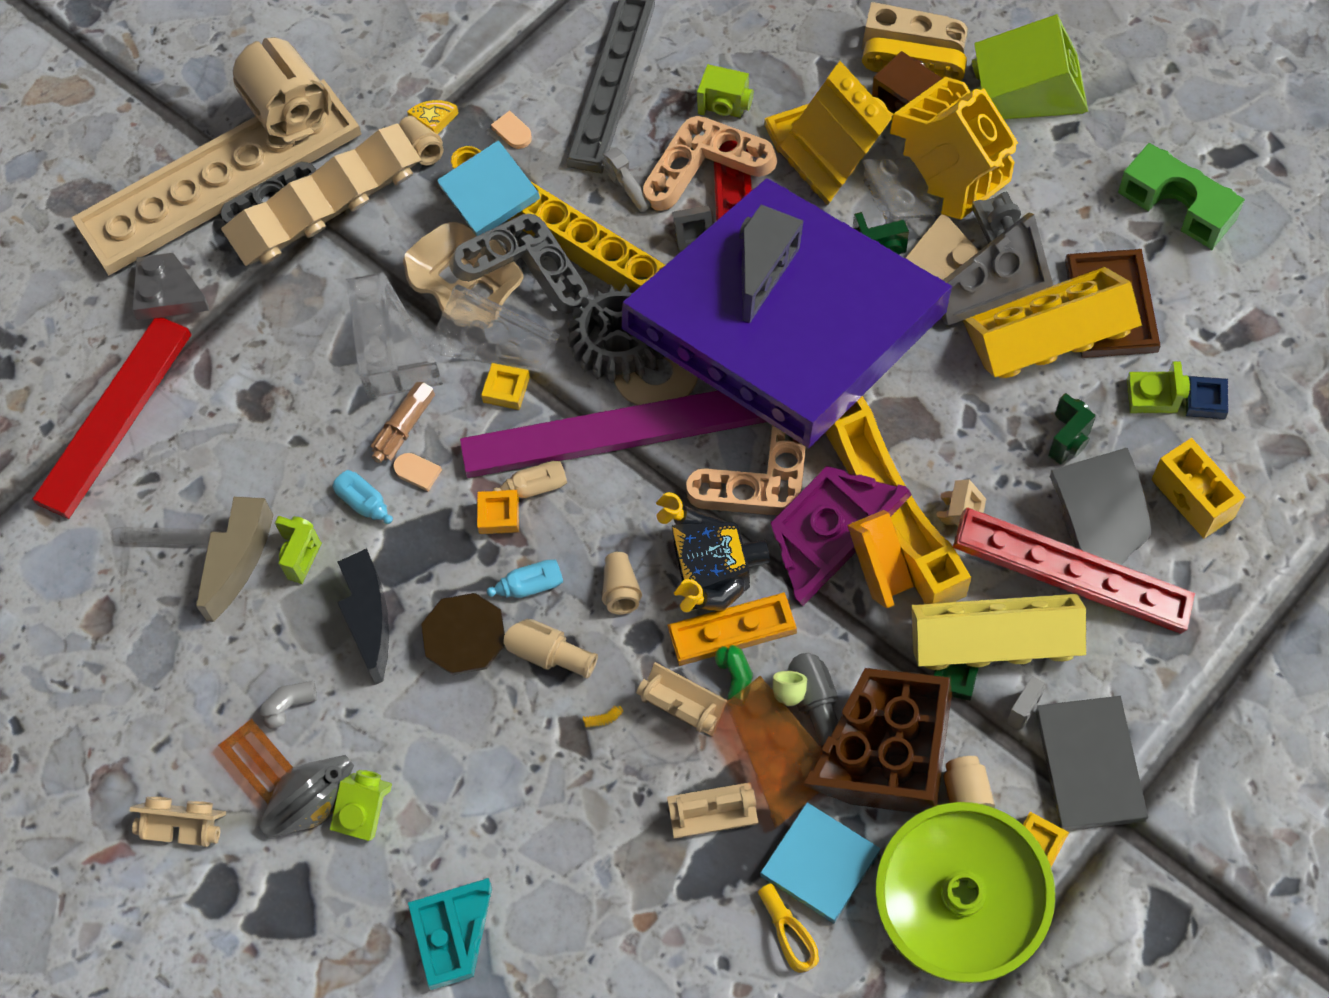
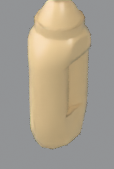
M550 461L517 471L511 478L506 479L500 488L496 487L493 491L517 490L519 498H529L563 487L567 484V478L561 462Z

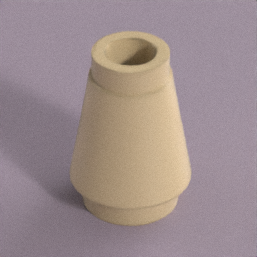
M407 116L400 121L399 126L422 160L419 163L425 166L436 163L441 158L444 150L441 137L413 116Z
M613 552L605 557L602 602L607 606L608 611L613 614L623 615L631 613L639 607L642 592L628 555L624 552Z

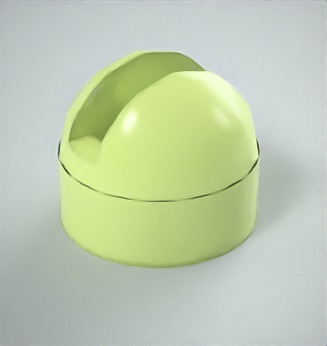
M781 671L774 674L772 689L774 697L778 702L784 703L786 706H794L804 699L807 688V677L794 671Z

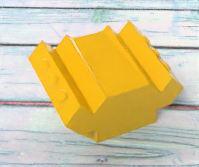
M839 61L779 146L778 151L786 158L789 165L799 173L800 177L808 183L812 191L828 205L851 175L859 161L866 155L888 125L893 113L887 110L882 100L873 97L847 67Z
M944 77L893 114L890 134L906 139L903 155L910 157L928 185L927 193L944 198L942 215L961 220L972 212L973 201L987 200L1011 182L1015 162L1010 155L1015 152L1018 142L984 88L981 90L975 89L970 92L965 82Z

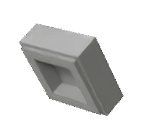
M1031 676L1011 709L1006 724L1019 731L1020 729L1023 730L1041 700L1046 687L1043 681Z

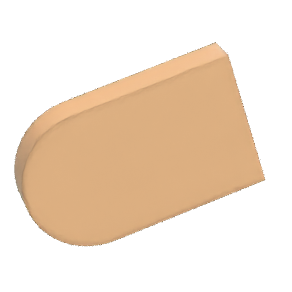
M508 111L491 124V129L515 149L525 148L531 143L532 135L530 129L511 111Z
M404 453L394 462L395 473L400 479L429 492L442 471L441 466L412 453Z

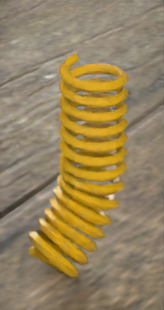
M614 705L610 711L603 715H589L586 718L583 716V721L586 728L599 727V725L602 726V723L605 726V722L609 725V722L616 721L624 711L621 706L617 708Z

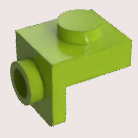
M358 770L356 773H352L341 780L330 830L371 841L376 835L383 798L391 792L392 783L381 780L380 774L368 770Z

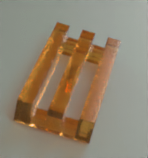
M251 718L218 746L268 805L274 789L268 792L232 747L239 743L275 787L280 778L245 736L252 732L285 772L293 767Z

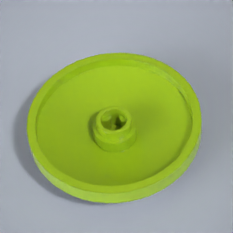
M972 802L946 803L926 809L915 815L891 838L882 855L877 871L875 893L877 910L889 940L912 965L935 978L945 981L971 984L991 981L1005 976L1025 963L1035 953L1047 935L1052 922L1055 908V883L1052 869L1044 850L1033 834L1019 821L1005 812L987 805Z

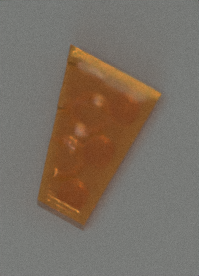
M759 676L727 702V707L743 748L747 752L756 774V781L760 791L763 793L771 812L770 816L775 829H777L820 793L805 787L804 782L810 770L813 771L818 762L822 749L785 704L777 701L773 690Z

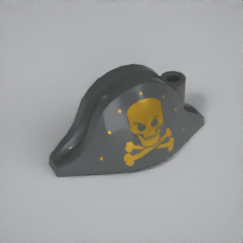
M346 755L293 767L278 781L258 828L267 838L321 825L333 815L340 781L351 775L354 764Z

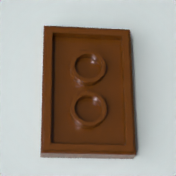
M1142 249L1066 254L1065 266L1068 280L1103 267L1129 280L1132 284L1142 326L1131 329L1130 334L1123 338H1105L1094 342V346L1091 349L1081 352V357L1158 353L1161 345Z

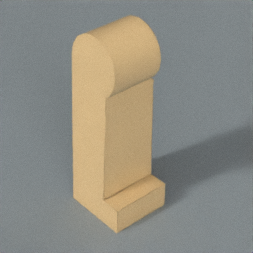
M871 2L861 50H864L865 44L869 39L879 37L951 48L964 53L968 28L962 21L949 18L948 16Z

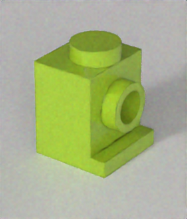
M707 64L697 90L698 114L705 116L708 110L722 116L730 115L741 118L744 110H750L754 90L749 89V73Z

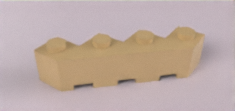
M398 123L379 129L355 149L332 157L311 175L288 183L266 202L244 209L224 225L221 230L245 266L261 261L262 265L268 264L282 254L280 251L282 248L304 235L310 238L326 228L324 223L349 208L352 212L361 208L370 201V195L392 182L396 186L406 181L413 175L411 168L422 160Z

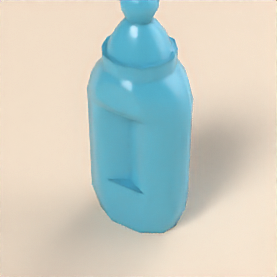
M346 470L335 479L332 484L335 494L358 514L364 517H371L373 520H383L385 524H390L393 521V517L388 515L387 505L384 504L381 493L359 474Z
M544 560L512 570L506 577L501 578L495 587H489L487 595L489 597L497 594L506 596V598L510 596L523 598L556 588L563 583L557 560Z

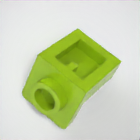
M1172 361L1168 372H1129L1126 379L1130 413H1177L1183 398H1188L1189 377L1188 375H1183L1181 361Z
M278 516L275 525L282 538L289 540L281 547L278 564L288 580L303 584L322 542L313 524L306 519L293 516L291 519Z

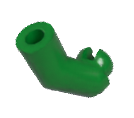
M731 645L730 648L721 646L716 651L715 663L721 669L728 668L731 675L727 703L736 707H746L753 672L742 649L735 645Z

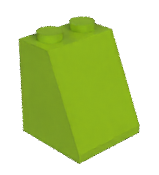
M1058 14L974 43L976 58L972 59V67L976 78L980 79L981 87L976 89L981 90L984 88L1003 119L1073 115L1089 112L1078 54Z

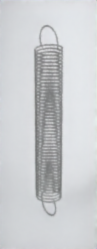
M141 528L140 531L139 529L138 531L137 529L136 531L135 529L134 531L133 529L132 531L128 529L127 539L126 531L125 539L124 531L123 539L121 531L120 541L130 543L132 541H139L140 543H158V541L162 543L163 541L164 543L165 541L168 544H193V542L194 544L195 542L196 544L197 542L198 544L199 542L203 544L204 542L205 544L206 537L207 541L208 537L210 538L209 532L215 531H208L207 529H178L177 533L176 530L175 533L173 530L172 539L171 533L170 539L168 533L167 540L166 533L165 540L164 530L168 528Z

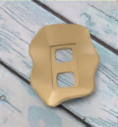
M448 222L442 224L423 236L405 253L403 265L410 287L419 293L433 294L442 312L451 319L473 321L485 325L495 323L499 317L502 305L522 282L524 277L522 270L513 261L476 280L468 282L459 279L453 284L448 283L439 276L440 273L449 266L450 258L460 244L476 237V235L469 226L462 223ZM490 241V247L493 252L498 255L507 254L499 241ZM479 252L477 257L471 260H466L463 257L461 262L464 265L471 264L474 266L476 261L482 256ZM478 283H483L493 290V293L481 304H475L466 297V294Z

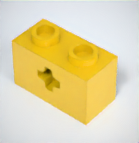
M1192 437L1160 458L1151 479L1203 539L1233 520L1246 498Z

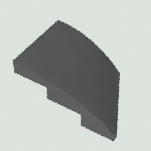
M1128 448L1051 470L1049 477L1064 509L1062 519L1075 548L1122 565L1135 550H1138L1151 537V525L1144 492Z

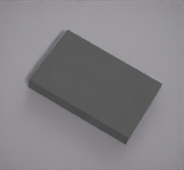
M1121 696L1037 705L1035 711L1059 827L1066 831L1146 822L1148 813Z

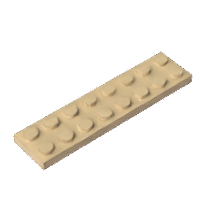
M322 79V84L330 93L332 105L330 114L327 115L324 112L320 120L311 127L314 131L313 134L298 141L285 142L282 137L270 135L255 116L71 218L109 276L136 261L137 257L149 254L221 213L222 207L226 202L298 162L311 163L362 135L358 123L326 81Z

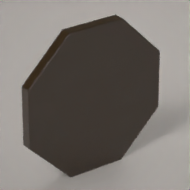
M476 593L440 599L421 623L426 658L451 675L487 669L505 646V630L501 609Z

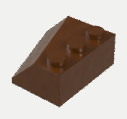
M865 668L842 710V716L831 737L828 736L813 771L810 770L804 786L850 805L918 814L926 809L937 806L952 698L950 677Z

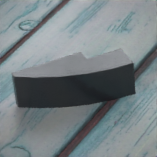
M366 548L337 562L352 593L351 596L337 603L364 662L377 685L384 681L388 660V609L382 584Z

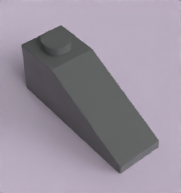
M760 205L752 218L747 217L744 220L739 233V238L743 240L741 256L743 321L748 323L752 321L800 249L803 220L764 205Z

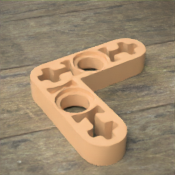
M691 117L682 124L644 183L643 193L651 203V208L658 211L668 210L677 203L705 158L749 175L761 177L768 175L776 167L777 157L774 148L766 139L706 117ZM733 140L738 142L735 149L730 152H721L719 150L720 146L726 141ZM752 156L758 158L756 162L753 161ZM684 157L689 159L687 165L681 169L676 170L670 167L677 158Z
M772 425L767 474L698 469L692 472L687 479V498L692 505L701 509L778 516L802 491L806 446L795 439L793 441H785V433ZM782 453H790L796 456L798 462L791 468H783L775 460ZM781 480H788V497L786 502L778 501ZM702 483H709L710 489H708L707 495L699 494V488ZM721 483L726 484V498L721 497ZM746 484L751 486L755 493L748 500H739L734 497L733 489L738 485Z

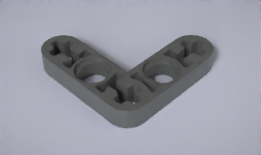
M523 214L460 244L450 258L449 267L456 278L468 282L522 258L552 305L562 313H573L574 307L581 308L583 297H588L586 284L545 222L534 214ZM523 229L525 231L532 230L535 233L534 237L529 234L521 237L518 242L516 240V237L520 235ZM490 241H502L506 245L508 253L505 255L496 254L490 247ZM479 252L482 256L476 261L474 266L471 264L464 265L461 262L463 257L466 260H471L477 257ZM540 257H551L557 264V271L552 272L544 269L540 263ZM561 275L564 276V280H563V281H562L561 279L558 280ZM564 291H566L567 293L573 292V293L575 294V298H574V299H573L572 297H567V298H566V297L563 295V292H564Z

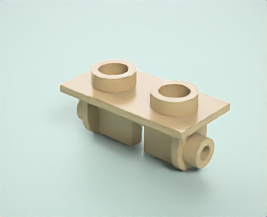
M656 662L653 664L648 680L643 679L636 694L641 696L642 702H649L696 727V731L700 733L703 731L712 737L728 700Z
M751 782L667 797L674 839L758 824L755 808L756 800Z
M146 797L144 803L130 807V812L140 813V818L136 817L133 821L132 833L139 835L141 840L171 842L173 840L174 827H179L178 843L208 847L211 843H218L220 827L214 826V821L226 816V811L212 810L213 803L188 801L186 807L171 805L172 799L167 797Z

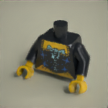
M667 492L656 501L658 506L664 507L656 514L658 522L667 524L674 519L676 524L672 525L673 546L682 582L674 591V595L685 597L679 605L683 612H690L695 609L726 610L750 588L749 567L770 563L766 540L743 543L737 523L726 522L685 507L681 499L674 493Z

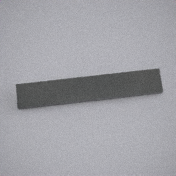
M618 0L566 159L568 168L603 173L604 164L602 160L605 158L603 154L610 150L652 18L655 0Z

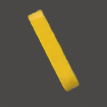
M879 37L869 39L864 47L862 63L867 69L874 72L882 70L898 53L903 51L910 57L922 61L926 68L940 77H949L961 81L965 75L967 57L956 49Z

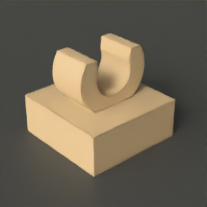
M970 479L955 480L953 491H945L940 496L946 505H950L949 510L938 511L936 516L945 525L956 524L958 526L961 514L966 507L984 513L986 498Z

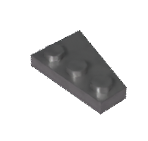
M1028 212L943 280L952 286L947 312L942 316L945 324L957 323L1053 286L1034 214Z

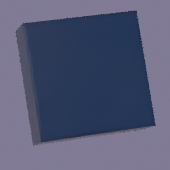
M1188 376L1190 390L1189 396L1186 398V416L1226 419L1228 415V379Z

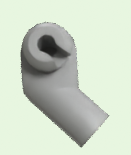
M314 681L279 687L261 705L260 715L264 716L265 726L276 728L284 725L287 719L284 711L291 705L317 701Z

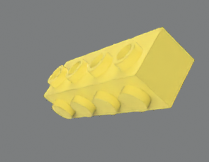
M1077 594L911 605L913 653L918 666H925L927 669L941 670L949 667V664L964 663L972 667H984L994 661L1027 664L1032 659L1049 658L1053 661H1069L1074 656L1086 655V607Z

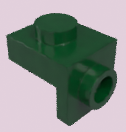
M862 212L854 214L853 228L879 242L898 255L907 252L909 230L904 219L868 228Z
M1064 393L1059 398L1055 411V416L1066 425L1054 436L1048 454L1060 465L1070 454L1076 457L1083 451L1090 440L1088 435L1096 418V415L1085 402L1074 399L1067 393Z

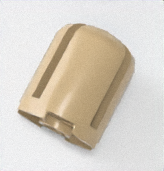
M276 37L264 38L262 44L259 41H255L247 45L235 59L233 67L235 88L270 135L282 137L285 142L301 140L314 133L311 127L320 120L324 112L327 115L330 114L332 105L330 93L288 41Z

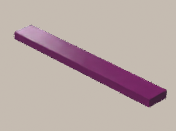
M717 390L460 438L465 473L467 478L537 466L550 461L569 460L766 423L767 421Z

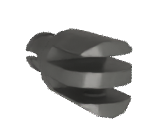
M801 653L792 659L788 669L789 671L799 672L807 677L806 693L804 699L797 704L800 712L809 714L819 740V746L822 749L828 736L831 737L838 724L833 708L838 695L825 663L817 655Z

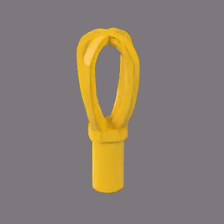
M767 884L759 889L758 894L772 917L781 949L789 966L798 973L813 969L819 962L818 948L806 928L793 917L790 909L785 907L774 885ZM785 924L789 925L796 932L808 949L810 958L807 962H801L795 957L785 935Z

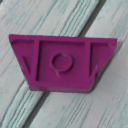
M826 466L771 522L775 538L782 552L781 556L785 568L789 573L794 588L795 598L802 606L856 553L847 525L882 510L889 512L891 517L912 495L906 486L898 484L896 487L876 482L875 478L860 474L853 476L847 474L844 470Z

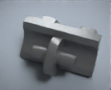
M1007 191L989 200H976L972 202V211L988 244L1021 219V211L1018 205L1012 202Z

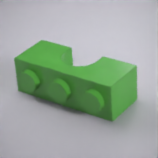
M1151 143L1144 147L1124 171L1118 190L1120 195L1148 212L1158 201L1163 199H1176L1182 202L1188 208L1180 231L1211 250L1214 249L1237 221L1245 201L1244 198L1237 195L1232 189L1220 185L1205 176L1200 170L1188 166L1173 157L1168 151L1160 149Z

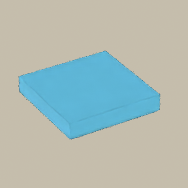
M499 140L437 180L440 188L476 236L499 226L540 199L536 188Z
M807 802L761 871V877L834 924L877 858L881 848Z

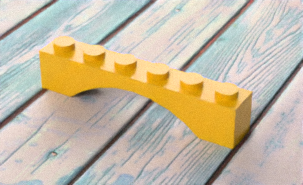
M862 396L825 434L849 475L855 476L860 474L875 478L876 482L896 487L898 484L906 486L886 448L873 412ZM911 495L891 516L912 582L925 604L956 602L967 596L971 575L955 549L952 548V544L930 523Z

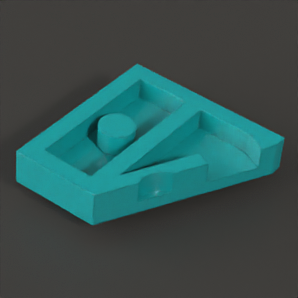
M489 878L408 902L430 990L474 977L492 893V884Z

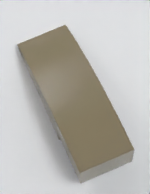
M234 496L227 533H210L196 604L206 621L215 622L228 608L247 583L260 559L274 516L265 498Z

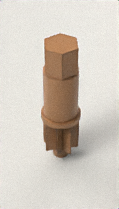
M416 382L391 419L385 422L384 427L370 447L372 452H374L371 457L374 461L382 463L383 460L387 461L389 459L391 461L404 441L408 439L411 429L434 398L433 388L424 382Z

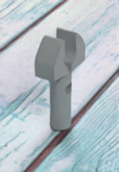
M616 147L604 153L603 156L605 158L602 162L611 180L614 183L620 182L640 212L648 210L651 203L646 199L643 190L630 173L629 161L624 153Z

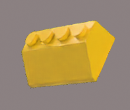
M1106 267L1058 283L963 320L984 369L992 376L999 378L1013 377L1021 372V368L1032 364L1046 365L1057 360V355L1069 351L1083 352L1089 350L1094 346V342L1105 338H1123L1130 334L1131 329L1142 326L1131 282Z

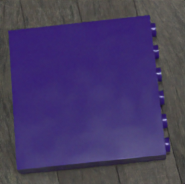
M766 178L623 301L622 329L799 443L810 448L947 312L952 286L881 245L879 242L855 230L845 222L819 209L816 205L807 202L785 187ZM760 205H764L803 220L800 249L752 321L748 323L743 321L741 256L743 240L739 238V233L744 220L747 217L752 218Z

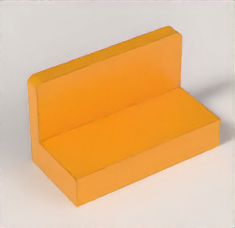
M882 510L847 526L871 597L887 609L894 606L892 596L913 588L914 585L890 514Z

